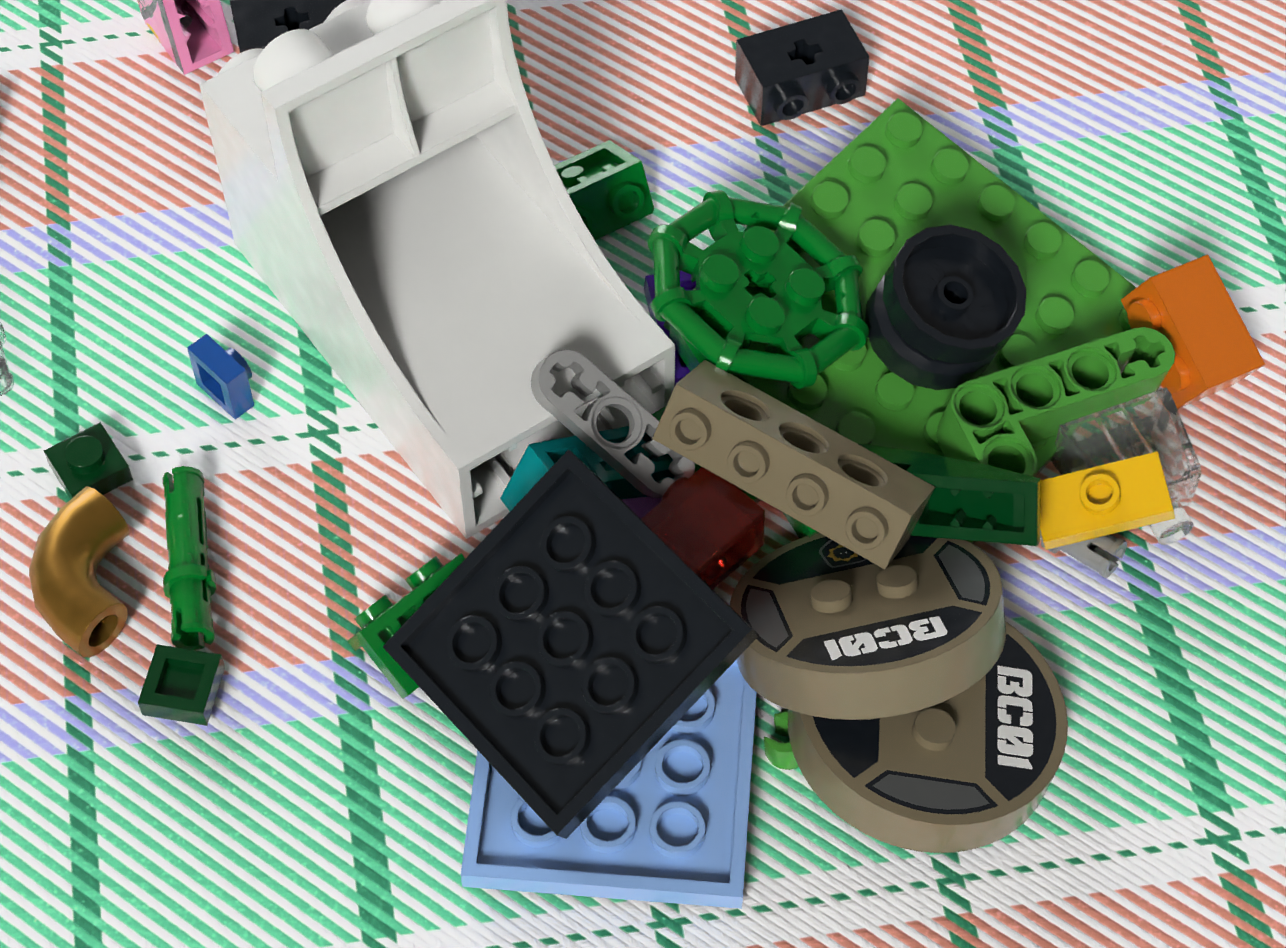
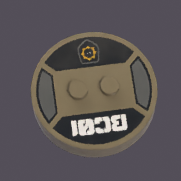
M817 533L810 538L806 536L776 549L754 564L737 583L729 605L759 634L754 642L736 659L738 668L745 681L759 695L774 704L801 714L821 718L843 720L886 718L912 713L940 704L964 692L981 680L998 661L1006 641L1003 589L999 571L989 556L966 540L910 536L909 540L887 568L883 569L821 533Z
M1005 621L1006 641L1003 651L992 669L969 689L940 704L908 714L864 720L821 718L788 710V733L795 760L806 781L823 803L849 825L879 841L904 849L930 853H954L989 845L1015 831L1037 809L1059 768L1065 752L1068 732L1067 710L1062 691L1049 664L1022 633Z

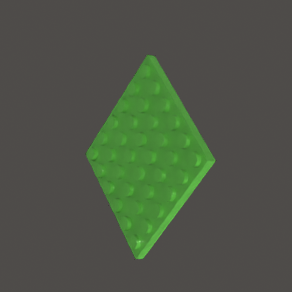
M899 98L783 205L784 207H789L792 202L802 207L801 214L846 256L854 255L857 257L863 268V272L859 277V287L864 322L867 301L906 240L929 227L955 225L976 230L1001 245L1018 266L1026 287L1025 315L1014 334L1003 348L997 352L993 361L979 377L1132 329L1121 299L1136 288L1133 284ZM790 239L788 245L813 268L820 267L812 257ZM749 284L746 289L753 296L762 293L769 297L762 288L756 285ZM835 290L823 293L821 297L822 309L837 314ZM665 321L664 327L670 331V324ZM809 333L798 342L802 348L810 349L821 339ZM867 338L865 345L861 349L847 352L817 375L815 384L810 387L797 389L787 381L730 373L855 443L944 456L937 440V428L956 388L934 390L910 384L885 366L873 351L869 338ZM752 341L748 349L766 352L765 349L768 344ZM1022 400V401H1023L1024 403H1026L1027 405H1029V406H1034L1033 404L1029 403L1028 401ZM965 418L968 422L979 425L973 419ZM1082 427L1031 443L1038 460L1037 470L1033 477H1036ZM966 540V541H968V542H970V543H972V544H974V543L976 542V541Z

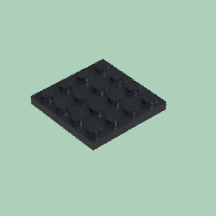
M568 449L387 641L383 648L557 836L567 839L754 642L759 634L578 456Z

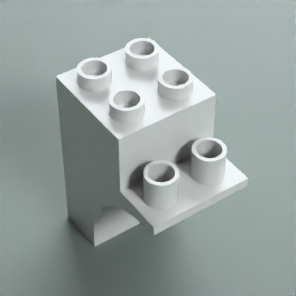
M346 0L337 6L323 23L309 30L296 29L288 31L272 40L264 49L255 48L241 52L231 58L221 68L217 76L199 84L235 245L465 539L494 524L510 512L500 497L529 444L575 436L551 413L544 409L533 395L531 389L532 373L537 364L544 358L560 350L577 351L588 358L650 414L667 405L674 390L675 344L654 322L614 271L584 224L562 183L541 137L521 80L509 27L507 0ZM569 367L560 372H556L553 369L550 370V373L556 378L555 385L551 388L556 395L560 396L570 391L585 402L582 406L575 409V413L579 417H582L584 410L589 404L602 397V394L596 388L587 397H584L574 389L571 381L576 374ZM608 406L599 412L596 424L598 431L629 426V421L623 411L616 407Z

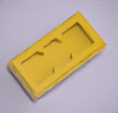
M1158 451L1040 480V531L1046 550L1175 519Z

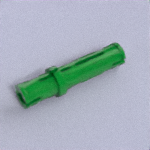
M181 466L172 468V474L166 472L162 478L166 507L165 522L169 561L168 571L163 577V590L165 596L170 598L172 644L177 648L199 650L205 648V643L211 645L215 639L211 596L214 595L217 589L214 571L209 570L204 475L199 469L194 467Z

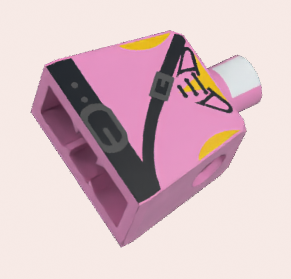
M137 0L146 25L184 75L234 52L220 0ZM185 14L192 18V22L187 28L180 22V18L185 17Z

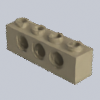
M706 360L676 383L652 438L883 569L887 568L909 540L935 489L933 485Z

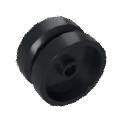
M955 225L926 228L906 240L867 301L865 323L869 328L868 338L871 347L891 372L912 385L934 390L957 388L966 381L982 375L993 361L997 352L1003 348L1014 334L1025 315L1026 287L1019 268L1001 245L982 233Z

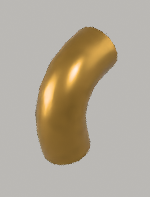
M88 486L61 507L38 536L29 568V577L35 608L61 640L82 657L90 658L101 653L118 637L128 617L127 607L99 584L96 570L105 555L129 535V527L115 506L100 492Z

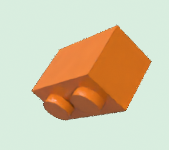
M1208 254L1150 277L1121 299L1132 329L1140 327L1155 329L1165 335L1172 343L1175 351L1174 364L1161 386L1168 392L1176 409L1228 388L1266 365Z

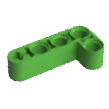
M1146 327L1133 328L966 381L953 392L939 422L936 434L939 446L945 457L986 464L1034 476L1038 460L1031 443L1143 407L1151 402L1174 364L1175 351L1173 345L1165 335L1155 329ZM1022 400L1028 401L1029 403L1033 404L1034 406H1029V405H1027L1026 403H1024ZM965 418L973 419L979 425L972 424L965 420Z

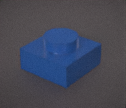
M205 334L187 347L196 384L236 420L254 406L249 384L252 372L245 359L235 349L230 347L224 350L208 334Z

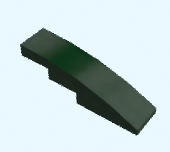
M857 443L935 487L911 536L1038 546L1040 542V478L986 464L930 453Z

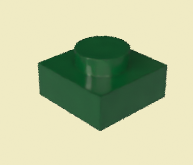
M101 422L44 450L50 468L70 500L87 486L94 488L104 495L133 480L129 465Z
M157 644L138 700L142 715L207 726L225 670L222 655Z

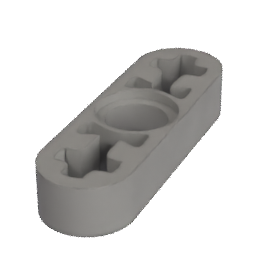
M560 350L537 364L531 377V389L537 402L642 494L651 498H665L683 491L690 484L694 476L695 463L653 440L652 438L659 421L583 354L573 350ZM569 367L576 374L571 381L574 389L584 397H587L596 388L602 394V397L589 404L584 410L582 417H579L575 413V409L582 406L585 402L570 391L560 396L556 395L551 389L556 382V378L550 373L551 369L560 372ZM604 407H616L623 411L628 418L629 432L621 443H611L605 440L598 432L597 417ZM646 432L650 436V440L642 444L641 447L655 458L669 454L673 461L668 469L675 477L674 479L667 477L656 482L651 477L655 465L641 452L633 455L631 460L625 457L624 453L634 448Z

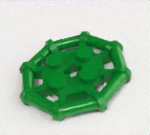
M722 190L707 192L702 203L669 225L656 226L648 239V247L653 254L655 298L652 300L650 307L655 318L658 321H667L710 363L728 373L787 381L797 389L810 387L815 384L817 375L847 352L861 349L869 336V328L863 321L859 277L863 272V268L854 255L846 256L801 214L803 208L792 202L789 207L731 198ZM736 224L752 227L748 228L746 232H739ZM707 229H709L710 235L715 241L704 250L689 242ZM790 239L812 257L820 267L813 268L788 245ZM680 270L691 274L692 282L696 280V290L685 291L683 287H680ZM749 284L756 285L762 288L769 297L762 293L753 296L746 289ZM835 290L837 314L822 309L821 297L823 293ZM809 333L821 339L810 349L802 348L798 342ZM752 341L768 344L765 349L766 352L749 350L748 348Z

